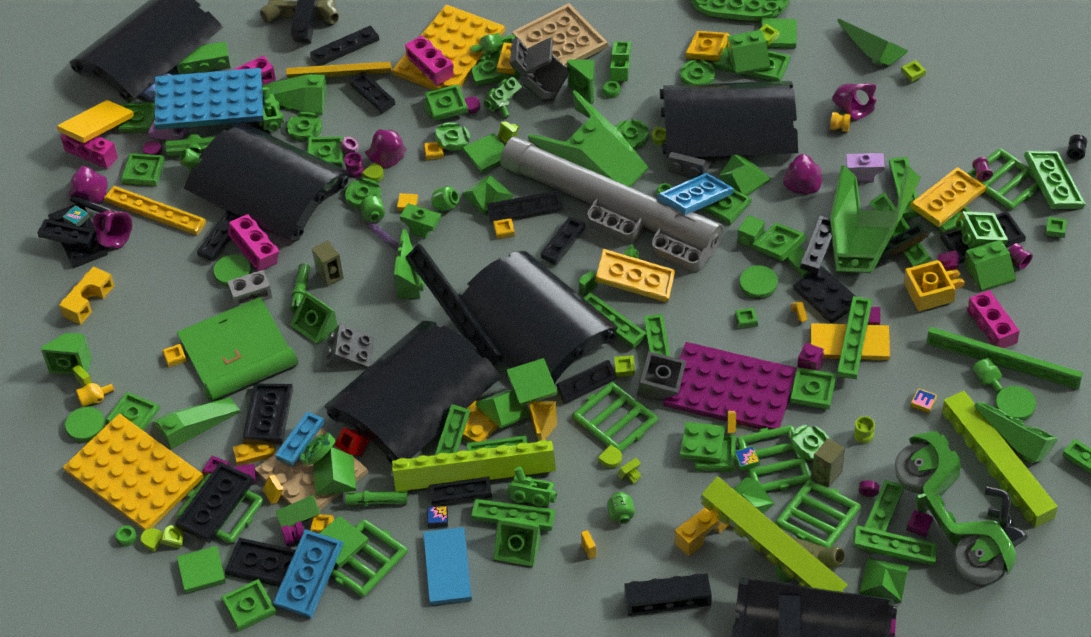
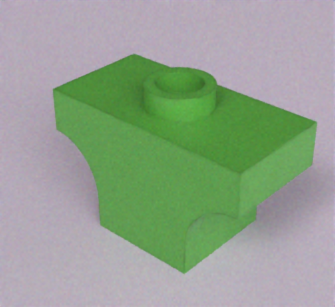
M409 203L400 215V221L409 227L410 233L423 238H427L431 231L434 232L442 219L440 213Z

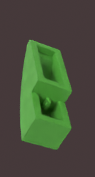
M614 41L611 54L610 81H628L632 41Z

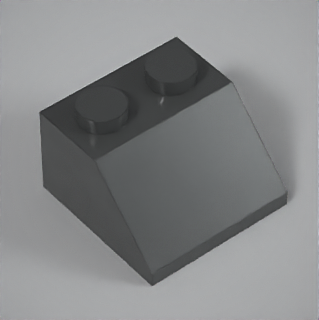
M648 351L637 395L653 400L678 395L686 361Z

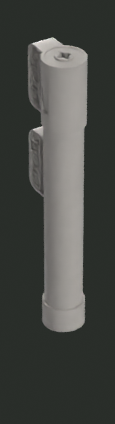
M513 136L503 149L500 160L502 168L520 176H527L591 204L592 206L587 214L592 228L629 244L637 241L644 228L656 233L652 239L655 255L691 272L700 271L708 258L715 253L721 242L724 232L722 224L694 212L683 215L673 207L658 201L657 198L536 147L535 144L517 136Z

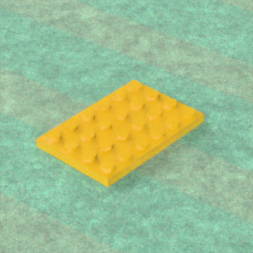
M445 5L421 35L425 39L430 40L437 50L439 49L447 59L452 61L454 76L436 86L406 57V54L392 69L393 75L431 90L457 84L461 87L472 74L471 69L474 65H478L481 57L484 55L483 51L471 53L470 47L478 45L481 37L485 35L499 33L502 36L505 32V26Z
M120 413L63 466L66 473L144 531L153 528L204 478L200 471Z

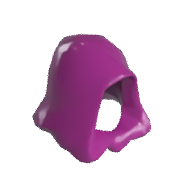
M872 83L842 84L833 94L832 100L841 110L851 114L853 120L862 119L875 110L877 100L874 97L876 85ZM858 90H862L868 95L869 101L865 105L860 103L856 96Z
M378 130L373 135L371 147L365 151V154L373 163L375 162L382 168H389L405 157L406 148L397 132L393 130Z
M800 154L789 164L783 177V184L794 193L806 195L816 193L822 184L821 167L810 156Z
M79 167L70 181V198L73 194L96 204L103 202L108 187L107 178L94 172L89 167Z
M110 210L96 214L93 217V226L96 231L97 242L105 247L117 249L123 247L129 240L132 231L130 215L126 212Z

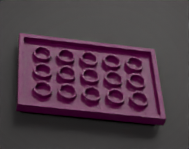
M685 342L679 359L685 360L686 365L678 395L664 398L663 406L727 422L728 411H735L736 424L756 429L768 428V430L781 427L792 394L797 372L796 367Z

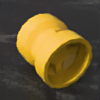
M833 112L830 130L836 131L841 128L843 132H848L851 114L840 115L837 112Z

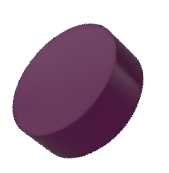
M470 96L464 99L468 107V113L472 114L480 110V100L477 97Z
M344 137L340 143V148L344 153L349 154L356 152L359 144L352 137Z
M149 141L143 146L144 154L160 155L162 152L161 145L157 141Z
M865 480L859 483L858 491L863 496L874 497L879 494L880 486L874 481Z

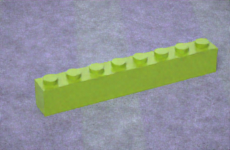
M963 390L944 399L942 414L945 419H949L956 433L964 438L966 445L976 453L977 459L981 463L983 462L989 474L999 482L1000 488L1009 494L1012 503L1022 511L1025 520L1036 528L1054 519L1058 508L1056 503L997 430L974 407L975 403Z
M552 440L519 443L512 446L501 445L488 449L479 448L473 451L462 450L457 453H440L434 456L423 455L411 459L400 458L392 461L396 492L430 488L429 485L488 476L490 480L515 477L514 469L517 467H522L525 475L556 471Z
M717 476L701 494V504L707 510L716 512L721 522L724 524L729 523L738 536L747 538L750 541L749 544L756 551L761 550L766 554V559L773 565L778 564L788 578H794L799 582V586L841 592L848 586L847 583L720 477Z

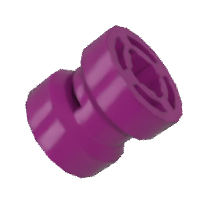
M356 152L347 154L344 161L346 170L350 172L349 177H360L364 171L362 156Z
M1019 243L1013 244L1008 249L1011 261H1014L1019 269H1024L1033 258L1032 253L1023 250V246Z
M301 521L294 523L293 526L285 525L281 527L286 546L293 545L296 541L300 542L304 533Z

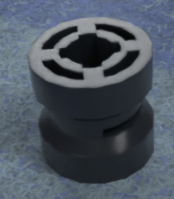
M1079 134L1072 135L1069 138L1067 156L1073 160L1083 159L1086 153L1087 138Z

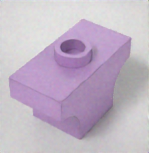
M154 120L148 134L149 138L170 141L183 140L189 129L184 127L156 130Z
M883 153L846 154V166L857 177V182H874L876 174L884 172Z

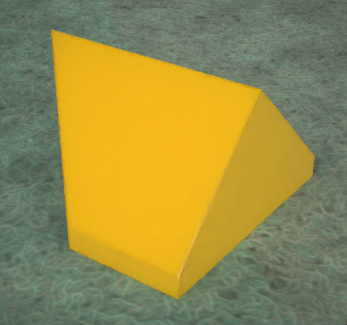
M536 401L529 403L530 416L537 442L546 440L557 426L556 402Z

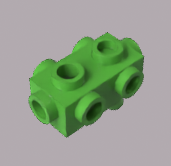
M513 76L508 80H502L498 84L499 88L496 90L494 88L486 94L488 98L483 102L485 107L490 109L492 113L500 109L503 118L510 116L507 106L510 104L509 99L522 88L519 81Z
M269 87L262 88L264 121L257 122L258 126L263 127V130L274 132L281 128V123H284L283 113L279 112L278 100L276 101L274 95L270 94Z
M522 467L514 469L516 476L512 483L509 482L507 487V494L510 495L509 499L517 503H533L537 507H549L550 503L556 502L557 491H554L555 483L525 477Z

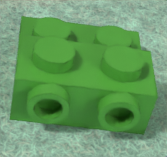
M962 212L956 221V229L961 231L963 243L967 244L969 249L997 240H1001L1004 245L1008 242L994 213Z

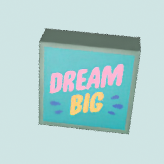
M75 205L63 216V220L70 225L81 226L90 216L88 212Z

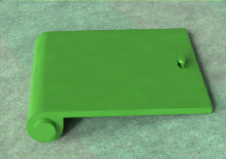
M261 297L177 331L178 337L205 386L203 388L207 399L211 398L212 401L298 365L292 347H288ZM237 349L242 357L226 365L222 358L225 357L229 361L237 357L234 351Z

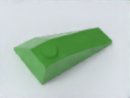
M839 18L837 20L867 56L873 58L872 62L881 66L882 63L891 65L908 52L907 49Z
M303 75L262 85V88L269 87L270 94H273L275 100H278L279 105L284 106L286 110L295 109L299 112H312L316 115H323L327 93L325 75Z
M402 229L400 247L398 248V256L395 262L394 277L398 299H420L421 291L425 289V283L406 258L413 249L407 229Z
M231 397L171 411L155 419L153 424L169 447L173 449L240 413V410Z
M977 402L974 405L1018 453L1024 455L1023 459L1028 462L1042 461L1058 440L1057 437L1040 428L1024 426L1023 421L1018 418H1006L1007 414L986 403Z

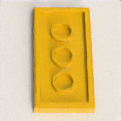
M106 100L57 125V131L85 143L134 117V112Z
M957 167L911 203L910 208L937 227H940L985 192L986 186Z
M603 249L595 282L668 303L675 270Z
M811 323V344L824 349L823 359H840L847 324ZM889 325L867 326L861 360H890Z

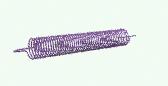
M371 222L373 226L371 225L369 229L373 230L374 233L376 232V235H379L380 238L382 237L383 241L388 242L390 247L395 242L396 245H393V249L397 251L396 248L399 247V244L376 224L374 225Z

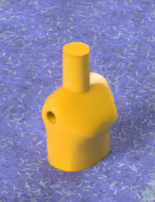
M88 383L84 387L76 389L82 407L101 403L104 400V394L114 391L112 384L100 388L95 383Z

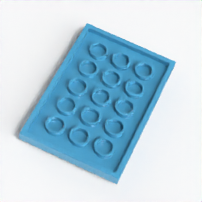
M261 68L155 77L156 130L264 121Z

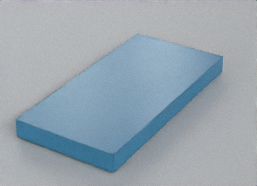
M705 173L659 193L657 200L686 215L732 195L734 188Z
M464 527L424 532L430 606L472 601Z
M305 529L273 601V605L312 619L344 545L343 541Z

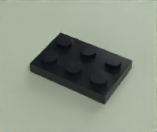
M823 266L820 267L818 274L812 272L793 284V289L831 324L850 312L852 299L855 295Z

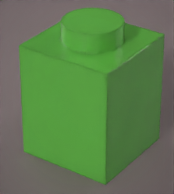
M748 215L738 229L737 242L753 248V243L765 233V221Z

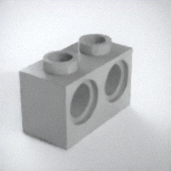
M264 270L227 281L235 307L259 297L263 301L272 298L270 285Z

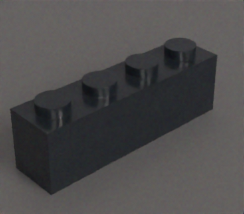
M695 573L690 576H673L665 579L654 578L648 581L624 583L628 616L711 606L712 602L708 573Z

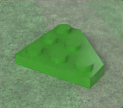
M514 35L501 37L503 44L512 43V39L515 38ZM502 50L496 51L491 55L484 54L478 65H474L471 69L476 86L504 79L507 80L512 76L516 78L521 75L517 70H515V74L497 72V65Z

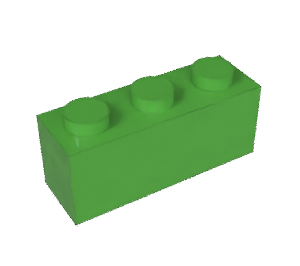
M226 41L201 45L177 64L179 75L231 68Z

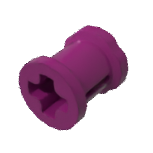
M978 157L972 162V166L977 172L976 177L982 182L991 179L993 176L992 170L988 167L989 161L986 157Z

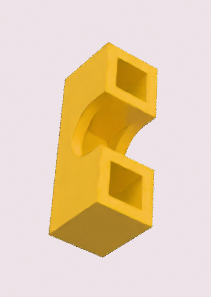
M93 266L59 304L63 317L81 325L92 313L89 300L87 299L92 296L104 299L115 287L112 275Z
M704 508L675 529V544L689 557L704 545V539L710 531L715 529L718 533H721L730 524H724L718 519L716 512Z

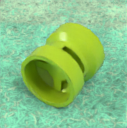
M862 416L855 421L854 438L858 443L867 444L873 440L874 420L870 417Z

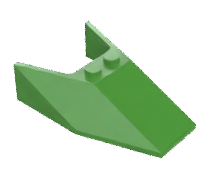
M575 90L572 92L575 110L589 119L567 141L562 142L534 134L528 135V141L535 144L536 147L629 187L648 170V166L622 134Z
M841 165L830 215L837 272H873L921 178L909 166H905L897 210L881 211L861 210L857 177L848 168Z

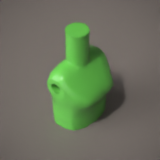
M499 33L485 35L481 37L478 45L470 47L471 53L483 51L485 55H491L496 51L502 50L503 42Z
M990 358L982 359L974 364L972 369L982 385H992L997 394L1004 389L998 382L1001 380L1002 374Z

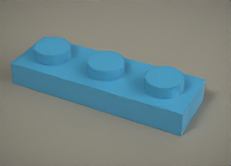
M307 411L275 454L276 460L293 467L300 458L301 453L306 450V446L325 424L324 418Z

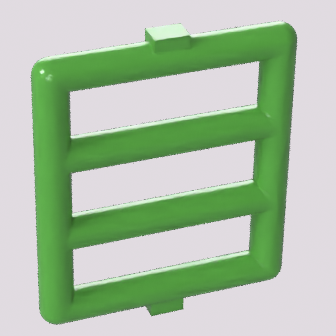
M999 148L986 158L989 161L988 166L999 157L1008 162L994 172L991 179L983 182L979 181L975 177L977 172L974 168L967 174L986 186V194L1009 210H1013L1024 200H1030L1034 196V192L1040 187L1036 181L1014 200L1009 201L1004 195L1026 177L1030 176L1034 180L1036 179L1030 167L1002 148ZM1014 166L1022 171L997 192L989 187Z
M610 382L596 395H590L587 398V402L572 414V418L604 444L608 447L612 445L621 452L635 440H641L644 437V433L658 422V416L614 382ZM613 391L619 396L616 401L591 422L583 417L586 412ZM627 402L633 407L629 413L605 433L597 428L599 424L624 403ZM640 413L648 419L621 443L617 444L611 439L612 436Z
M792 425L771 430L763 428L758 433L740 436L736 441L739 449L746 448V443L785 434L789 435L791 441L795 428ZM790 442L755 451L758 458L794 449ZM795 450L797 459L746 469L749 478L759 482L758 475L800 466L803 475L760 484L765 491L780 489L781 491L788 490L789 486L806 483L808 480L813 479L806 459L798 455Z
M210 473L206 475L195 491L191 490L188 494L189 499L177 513V519H179L211 475ZM247 491L233 512L244 498L253 501L252 505L230 534L219 530L215 537L232 544L245 526L249 527L253 522L252 517L263 504L264 498Z
M808 480L782 512L775 524L779 528L795 535L797 539L831 548L858 513L861 505L841 495L840 491L834 488L830 490L812 480ZM812 489L850 509L845 515L806 495ZM802 502L839 520L840 523L835 528L796 508ZM792 515L830 534V536L824 541L786 521Z
M365 519L361 520L355 528L360 532L366 529L397 552L389 559L369 544H366L361 549L383 564L377 573L354 557L346 562L370 579L363 587L336 568H333L331 576L335 578L336 583L340 586H347L361 597L366 596L408 552L404 545L391 537L390 532L385 529L383 531Z

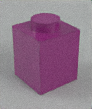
M805 343L798 356L797 367L819 371L823 364L824 349Z

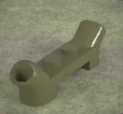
M269 0L268 4L260 9V15L267 23L277 18H293L298 1ZM318 0L315 19H323L329 25L335 24L339 19V12L335 9V1Z
M791 537L833 573L845 561V552L839 546L826 548ZM761 550L758 551L761 555L767 556Z

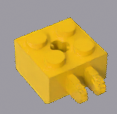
M936 260L905 269L903 284L919 312L954 302L956 290L963 287L965 282L963 279L958 278L960 275L958 270L946 272L942 263Z

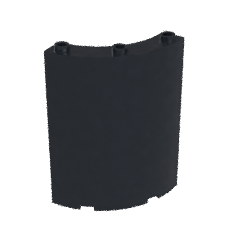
M148 0L69 61L71 68L79 75L89 73L105 80L120 93L124 100L130 103L155 82V77L166 74L218 33L223 26L209 11L205 13L200 8L201 4L195 0Z
M792 81L663 85V89H660V100H664V107H661V118H665L666 143H662L663 154H666V158H669L671 152L690 157L798 153V131L794 128L793 121H797L794 89H791L793 88Z
M239 123L231 126L229 131H222L210 142L200 155L201 161L197 168H192L184 189L241 217L248 214L258 225L289 240H299L312 213L328 195L336 190L344 189L348 183L350 172L246 123Z
M526 251L513 252L509 254L508 258H499L490 263L467 283L469 287L462 295L458 294L502 354L499 358L500 361L507 367L514 368L544 358L554 384L563 372L576 359L581 358L584 353L596 346L610 343L615 338L618 329L616 324Z
M422 321L324 407L327 409V414L332 420L346 423L354 427L360 434L366 435L385 453L387 460L392 464V461L400 458L411 459L444 429L451 404L467 409L502 376L486 357L482 359L475 352L477 348L460 334L444 325L439 327L436 322Z
M741 578L735 611L739 613V618H735L732 637H778L779 595L800 596V637H889L891 620L896 619L897 606H893L894 599Z

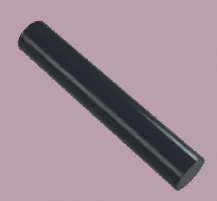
M71 195V202L96 212L113 211L76 195Z

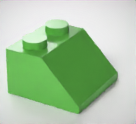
M762 30L727 36V52L736 75L770 69L767 43Z
M1001 240L966 250L964 266L981 292L1016 281L1010 253Z
M64 333L41 347L49 373L74 375L72 368L78 364L88 372L92 356L84 334Z

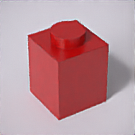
M343 427L335 446L348 454L362 456L370 439L360 434L357 430Z

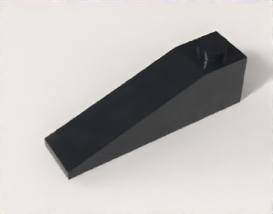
M298 0L290 34L295 42H312L318 0Z

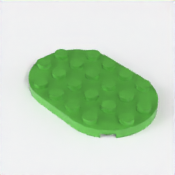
M689 0L696 10L708 17L762 22V18L777 17L786 10L790 3V0Z

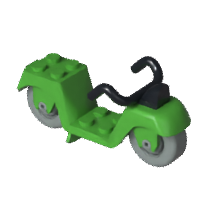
M937 431L915 434L909 438L910 445L904 447L895 460L897 479L906 490L921 494L916 497L918 511L925 513L929 510L950 543L957 546L954 557L959 574L965 580L980 585L997 580L1004 570L1009 574L1016 563L1014 547L1028 538L1024 531L1012 527L1013 518L1009 514L1011 504L1009 494L1002 489L988 486L985 489V495L1002 499L1001 510L991 507L988 509V515L1000 518V524L993 520L955 523L956 519L950 511L946 512L944 508L945 503L941 496L961 476L960 469L962 467L959 463V456L955 451H950L948 440L943 434L940 436Z

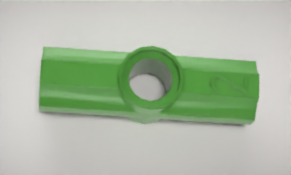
M192 134L183 140L166 141L167 156L181 155L182 151L187 148L196 153H202L215 137L201 138L199 135Z

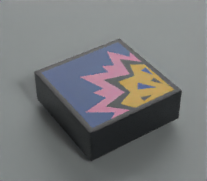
M448 506L427 507L428 528L448 527Z

